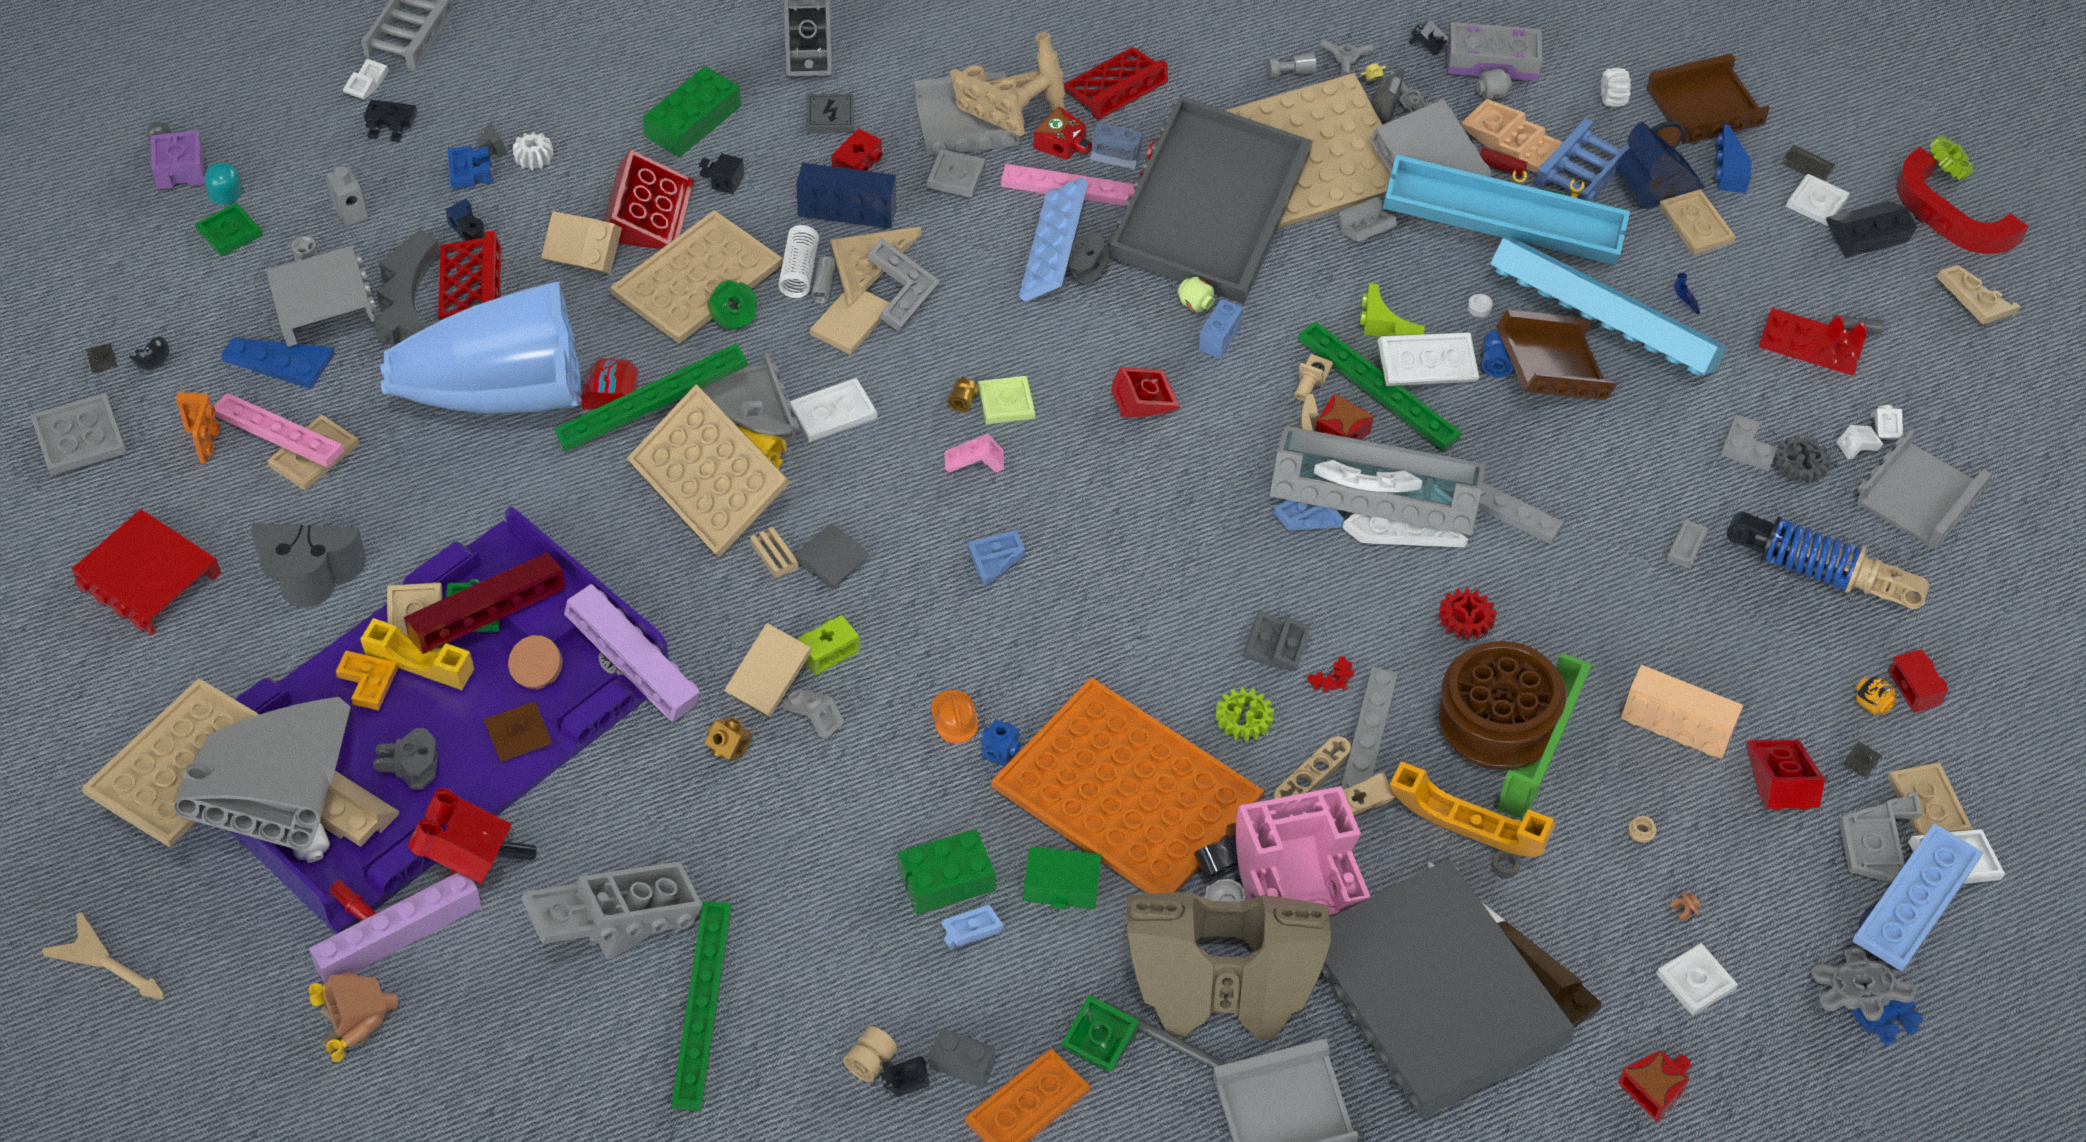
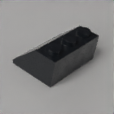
M1890 201L1826 218L1845 258L1907 243L1917 229V225L1908 208Z

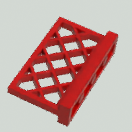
M1131 47L1063 85L1066 93L1092 110V117L1100 120L1167 83L1168 65L1162 59L1156 62L1136 48ZM1131 56L1137 58V60H1126V59H1128V58L1131 57ZM1111 67H1120V70H1108V69L1111 68ZM1124 67H1136V70H1124ZM1093 77H1103L1102 79H1091ZM1106 77H1119L1118 79H1106ZM1085 86V89H1075L1074 87ZM1089 86H1101V89L1088 88Z
M495 230L485 231V238L440 245L438 318L440 321L470 308L469 305L476 299L481 301L482 304L500 298L501 244ZM483 247L477 255L470 253L474 248ZM448 252H459L453 259L447 257ZM465 256L471 259L464 266L458 264ZM477 263L480 264L482 267L476 273L470 271ZM453 267L459 270L452 277L446 275ZM465 274L470 276L464 284L458 282ZM476 281L480 282L482 285L477 290L473 291L470 289ZM451 286L458 287L452 295L446 293ZM464 292L470 295L463 302L457 300ZM452 303L458 306L453 311L445 312V309Z

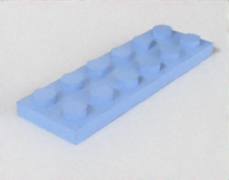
M1083 177L1075 181H1069L1057 189L1050 190L1044 197L1042 211L1019 297L1024 302L1062 286L1088 182Z
M1934 823L1858 930L1853 942L1903 972L1984 852Z

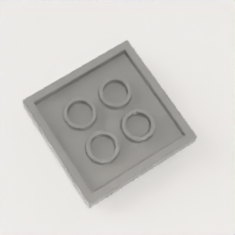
M106 392L30 415L50 476L127 453Z

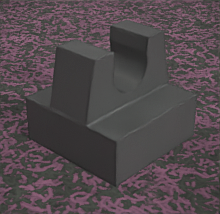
M490 124L483 128L485 134L476 140L480 148L488 146L489 156L497 154L500 158L508 154L493 126Z

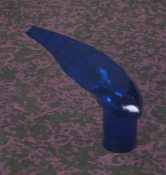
M1679 273L1677 281L1674 282L1678 296L1691 306L1696 314H1700L1698 302L1686 285L1687 275Z

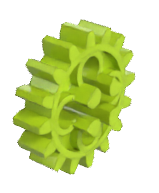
M1938 135L1929 144L1931 147L1930 151L1934 154L1933 157L1937 159L1940 168L1951 173L1952 177L1956 176L1959 180H1965L1974 171L1972 168L1973 164L1968 161L1970 158L1964 153L1963 148L1957 143H1952L1950 138L1947 139L1944 135Z
M1241 687L1239 693L1231 689L1230 696L1223 694L1222 700L1217 702L1215 720L1219 721L1218 728H1225V736H1229L1231 733L1234 734L1235 741L1239 737H1244L1245 742H1248L1251 736L1256 741L1259 740L1260 733L1267 735L1268 728H1272L1274 709L1271 708V700L1264 701L1265 694L1261 693L1257 696L1253 688L1249 693L1246 692L1244 687ZM1248 703L1250 707L1246 713L1245 724L1240 726V718L1243 717L1245 704Z

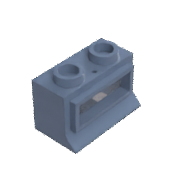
M1098 122L1093 133L1090 160L1135 170L1142 150L1143 132Z

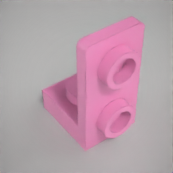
M985 434L946 450L945 470L950 473L982 460L995 473L1004 470L1003 449L989 434Z

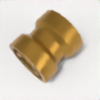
M968 378L957 379L954 383L953 391L947 398L949 407L956 412H968L973 404V399L978 393L977 384Z

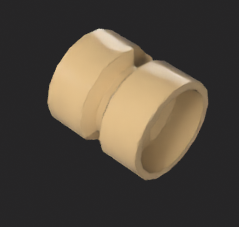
M869 1026L859 1037L858 1044L853 1045L844 1056L843 1062L847 1069L856 1077L865 1082H872L882 1071V1062L890 1060L896 1053L897 1045L887 1033L874 1026Z

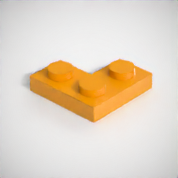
M345 651L336 670L337 678L358 682L351 698L353 705L379 711L398 670L397 662Z

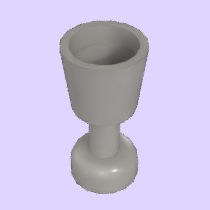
M1313 51L1293 56L1292 61L1279 63L1276 58L1267 59V71L1270 79L1279 77L1281 71L1293 70L1294 74H1315L1317 69Z

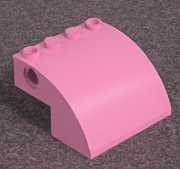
M1341 786L1240 805L1238 807L1236 849L1240 876L1247 900L1265 895L1328 905L1330 918L1370 898L1352 853V849L1361 833Z

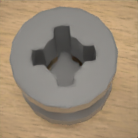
M301 236L292 242L291 247L295 262L318 255L316 242L312 237Z

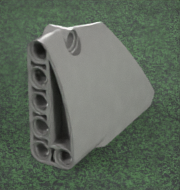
M340 697L316 700L263 713L209 734L192 764L185 767L173 806L175 813L185 819L293 849L303 850L309 848L320 823L326 794L333 779L350 706Z

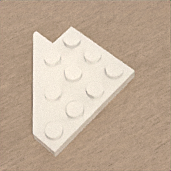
M1421 486V489L1408 492L1383 493L1423 500L1425 487ZM1433 488L1431 490L1430 502L1452 506L1453 500L1440 489ZM1354 513L1343 522V529L1360 543L1465 547L1468 543V538L1461 533Z

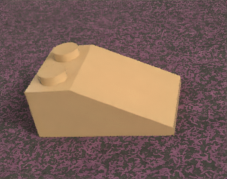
M552 211L541 258L610 275L622 228L609 222Z

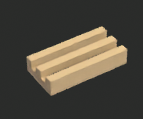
M773 527L768 528L767 533L764 531L759 532L758 537L755 535L750 537L751 545L775 579L798 568V561ZM770 539L773 540V542L775 543V545L778 547V549L780 550V552L783 554V556L785 557V559L788 561L789 565H788V564L786 563V561L783 559V557H782L781 554L778 552V550H777L776 547L773 545V543L771 542ZM762 542L765 543L773 557L777 560V562L780 564L782 568L778 569V567L773 562L771 557L768 555L764 547L761 545Z

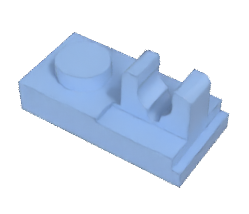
M990 905L944 919L941 923L947 931L944 941L950 949H953L955 944L956 946L965 945L966 943L1001 933L1004 926Z

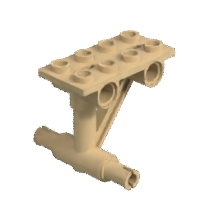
M1042 32L1035 37L1039 50L1037 55L1039 71L986 81L982 66H970L962 72L952 69L950 74L958 108L1019 136L1025 134L1022 109L1041 92L1044 91L1045 98L1050 102L1051 114L1058 107L1065 110L1063 102L1065 96L1062 80L1063 72L1059 65L1057 52L1052 49L1050 34Z

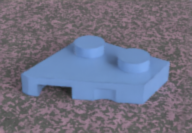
M1291 500L1275 506L1273 512L1287 530L1339 528L1343 526L1344 518L1336 509Z

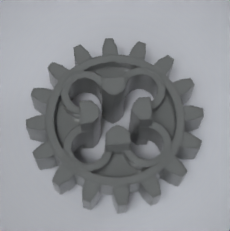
M1796 435L1794 440L1787 437L1785 443L1781 442L1774 457L1777 459L1775 466L1781 467L1780 474H1788L1787 480L1796 478L1797 484H1800L1801 480H1805L1807 485H1809L1812 479L1818 483L1821 477H1826L1831 465L1829 460L1831 454L1825 452V445H1817L1819 440L1816 439L1811 442L1809 441V436L1801 440Z

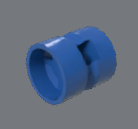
M1496 330L1488 333L1483 343L1482 369L1486 374L1493 377L1507 376L1512 373L1514 367L1499 332Z

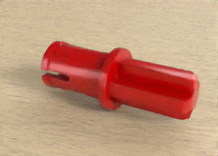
M338 880L331 885L329 893L345 907L346 913H352L360 921L377 914L363 901L361 894L357 895L342 881Z

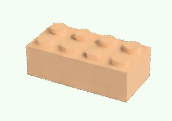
M1641 665L1630 688L1621 719L1628 721L1632 725H1638L1653 731L1657 735L1678 741L1682 745L1703 751L1707 755L1722 759L1735 730L1743 705Z

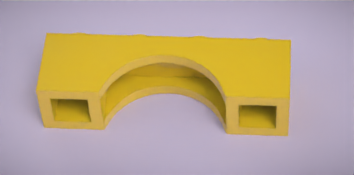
M375 618L372 619L360 639L365 655L397 662V666L400 669L460 690L463 689L474 670L469 651L445 643L442 648L422 654L397 626Z

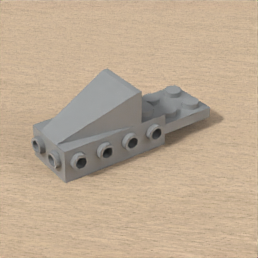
M680 861L580 876L576 884L526 891L521 898L542 944L589 937L591 943H599L607 960L616 957L655 933L677 928L686 929L692 926L702 907V903Z

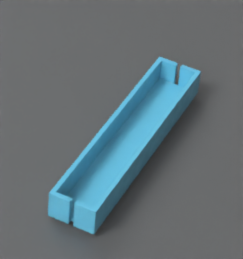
M1396 155L1383 204V209L1502 238L1517 239L1523 243L1613 265L1616 264L1621 254L1624 233L1630 211L1401 155Z
M1503 238L1490 263L1497 267L1495 270L1497 273L1506 277L1518 278L1516 282L1527 288L1530 286L1538 288V294L1549 299L1551 297L1559 299L1558 304L1565 308L1581 310L1579 313L1581 316L1589 320L1596 319L1602 321L1601 326L1608 330L1624 332L1622 335L1624 338L1632 342L1639 341L1645 343L1644 348L1651 352L1667 354L1665 357L1667 360L1675 364L1682 363L1688 365L1687 370L1696 375L1715 373L1728 346L1517 239Z

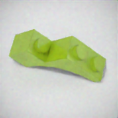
M1369 283L1368 293L1363 292L1361 307H1366V311H1361L1360 325H1364V335L1375 337L1424 335V325L1408 322L1395 315L1384 304L1380 296L1379 284Z

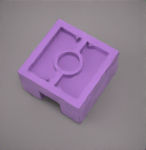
M199 130L150 135L151 170L157 189L173 188L176 184L188 183L189 186L205 184L204 148Z

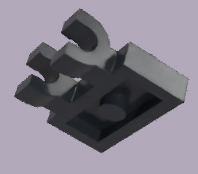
M371 99L364 113L366 127L369 128L368 138L377 139L380 133V125L388 124L389 131H392L390 140L400 143L403 127L411 128L417 114L416 105Z

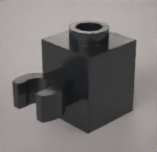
M721 153L716 163L708 158H702L699 163V167H703L700 171V176L705 178L711 177V189L734 195L744 177L743 159Z

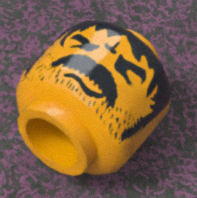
M1874 676L1870 679L1865 677L1856 687V690H1858L1856 701L1872 715L1880 713L1885 715L1897 702L1895 698L1896 690L1880 676Z

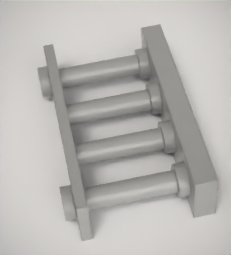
M389 0L371 29L362 38L361 44L364 48L365 58L370 59L376 49L403 55L406 59L407 69L416 71L453 15V0H438L436 2L428 0ZM407 4L430 10L431 12L426 17L402 10ZM398 19L421 25V27L414 32L392 25ZM386 34L412 41L405 47L382 40Z

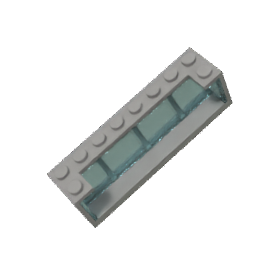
M1285 426L1277 451L1270 497L1472 535L1482 490L1485 464ZM1334 460L1343 465L1360 469L1361 474L1376 476L1377 472L1405 470L1421 479L1422 486L1421 489L1408 492L1367 491L1344 486L1314 474V468L1319 463Z

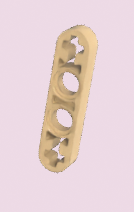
M1339 736L1329 739L1275 790L1273 799L1287 797L1290 794L1292 796L1308 793L1313 789L1316 790L1348 760L1351 750L1350 742ZM1334 749H1343V752L1339 750L1333 755V759L1331 758ZM1316 762H1323L1328 766V769L1324 771L1317 770L1314 764ZM1305 778L1311 784L1308 787H1301L1296 783V780Z

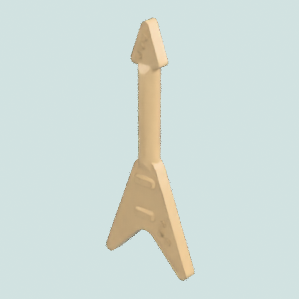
M81 912L76 915L78 937L74 943L42 949L45 957L105 967L140 989L141 996L160 1000L165 998L153 978L147 980L109 956L107 950Z

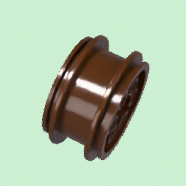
M1510 641L1483 643L1459 655L1446 670L1442 682V699L1438 714L1439 724L1447 742L1468 761L1494 770L1522 768L1542 758L1555 726L1565 708L1567 701L1566 685L1558 669L1537 650ZM1500 689H1506V690H1509V691H1508V692H1506V691H1500Z

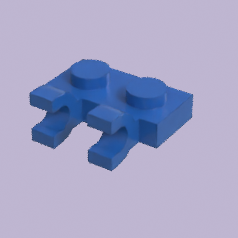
M471 145L448 149L452 189L476 186L475 180L484 184L493 183V176L490 173V166L492 164L488 146L477 150H472Z
M1890 1000L1888 1005L1883 1006L1884 1012L1877 1021L1867 1020L1861 1008L1851 1009V1013L1865 1031L1870 1033L1875 1030L1886 1047L1896 1042L1897 1039L1894 1035L1900 1032V1029L1893 1021L1898 1019L1909 1036L1918 1032L1920 1028L1917 1024L1923 1022L1922 1016L1915 1011L1916 1004L1913 1001L1904 1003Z

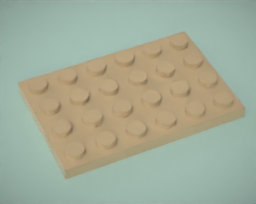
M714 210L612 285L610 293L680 344L713 319L707 307V300L716 286L724 281L733 280L732 282H742L752 289L781 267L783 258Z
M695 385L627 457L631 464L719 557L791 482L698 385Z
M198 678L82 787L83 794L166 846L171 847L196 823V821L178 816L173 809L185 767L192 764L209 734L260 714Z

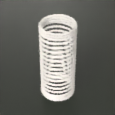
M794 226L788 232L779 279V289L783 294L791 298L804 297L810 291L819 235L817 231L809 226ZM804 232V233H808V234L812 235L813 237H811V236H809V235H806V234H795V233ZM798 235H800V236H807V237L811 238L812 240H810V239H808V238H805V237H795V238H793V237H794V236H798ZM794 239H806V240H809L810 242H807V241H804V240H795V241H793V240H794ZM796 242H805V243H808L809 245H806V244H803V243H796ZM788 279H790V280H792V281H795V282H804V283H800V284H799V283H793V282L789 281ZM787 282H789V283H791V284H794V285H805V286H801V287L792 286V285L788 284ZM786 285H788V286H790V287H792V288H804V289L795 290V289H791V288L787 287Z

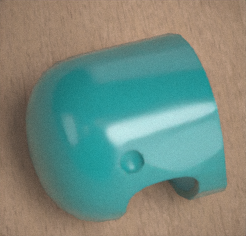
M217 162L208 167L204 176L208 198L218 205H228L237 201L242 193L238 170L227 162Z

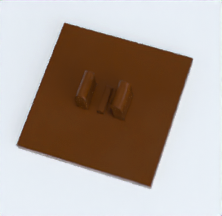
M535 701L483 719L500 763L553 744Z

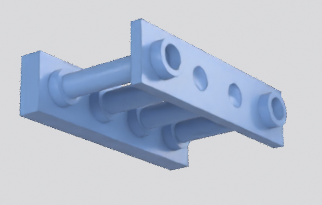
M1585 118L1538 169L1534 186L1544 189L1548 183H1555L1570 191L1571 181L1558 175L1560 170L1564 171L1566 169L1591 183L1578 196L1582 200L1595 202L1598 193L1617 173L1616 165L1620 157L1630 148L1626 144L1620 149L1594 136L1592 132L1593 121ZM1589 143L1611 154L1614 158L1608 162L1581 147ZM1578 156L1603 170L1599 175H1596L1571 162L1570 159ZM1574 183L1573 188L1580 189L1581 186Z

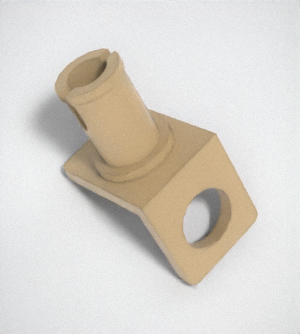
M1311 354L1306 364L1300 363L1299 376L1301 381L1294 392V397L1305 402L1307 395L1311 394L1315 385L1323 387L1333 362ZM1315 363L1322 364L1325 368L1324 372L1312 367V365Z

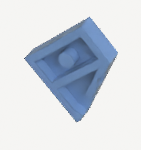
M1017 530L970 541L967 544V549L983 586L988 585L1025 556V548Z

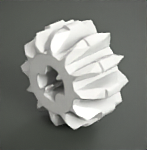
M1612 68L1607 69L1603 73L1600 88L1602 101L1606 106L1619 107L1628 103L1629 96L1631 95V79L1629 78L1628 71Z
M534 131L531 135L524 133L523 138L517 137L515 144H513L514 159L516 164L521 165L523 169L529 167L533 171L534 168L542 169L543 165H550V160L553 158V148L550 139L545 138L543 133L538 135Z

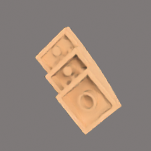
M1486 99L1461 122L1465 131L1489 149L1527 161L1526 169L1536 174L1544 162L1563 143L1560 140L1546 136L1544 127L1526 121L1524 112Z

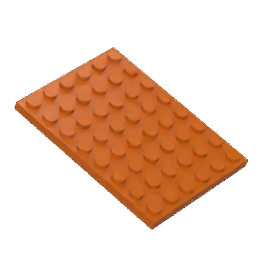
M1092 677L991 780V787L1087 853L1101 854L1102 863L1148 894L1179 892L1200 868L1193 853L1209 844L1225 840L1227 825L1236 823L1238 807L1259 802L1264 797L1265 790Z

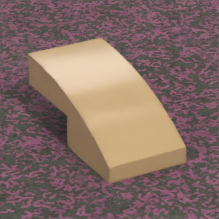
M1308 394L1303 405L1300 429L1313 431V429H1316L1318 410L1314 395Z

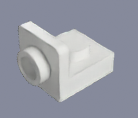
M1892 405L1878 406L1870 414V418L1875 419V433L1880 440H1898L1903 435L1902 409H1893Z
M1850 425L1837 440V445L1847 459H1853L1860 450L1878 451L1883 445L1871 426Z

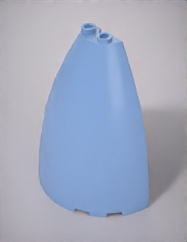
M559 281L522 290L473 306L419 331L384 352V363L380 364L384 380H381L383 394H391L418 403L455 411L485 414L541 412L580 406L582 384L578 357H576L572 326L569 324L566 311L567 306Z

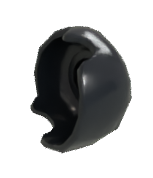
M161 336L156 337L147 344L144 350H135L136 355H130L129 358L141 369L153 370L158 368L169 355L168 342Z

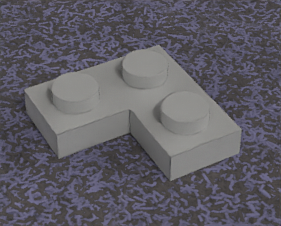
M1736 414L1721 455L1769 471L1778 447L1754 440L1760 422Z

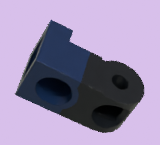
M467 199L446 208L448 224L464 241L485 238L484 223L481 219L473 216L471 203Z

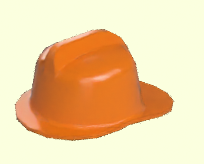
M947 690L939 693L931 703V711L939 736L950 743L969 741L975 736L978 729V718L971 697L959 690Z

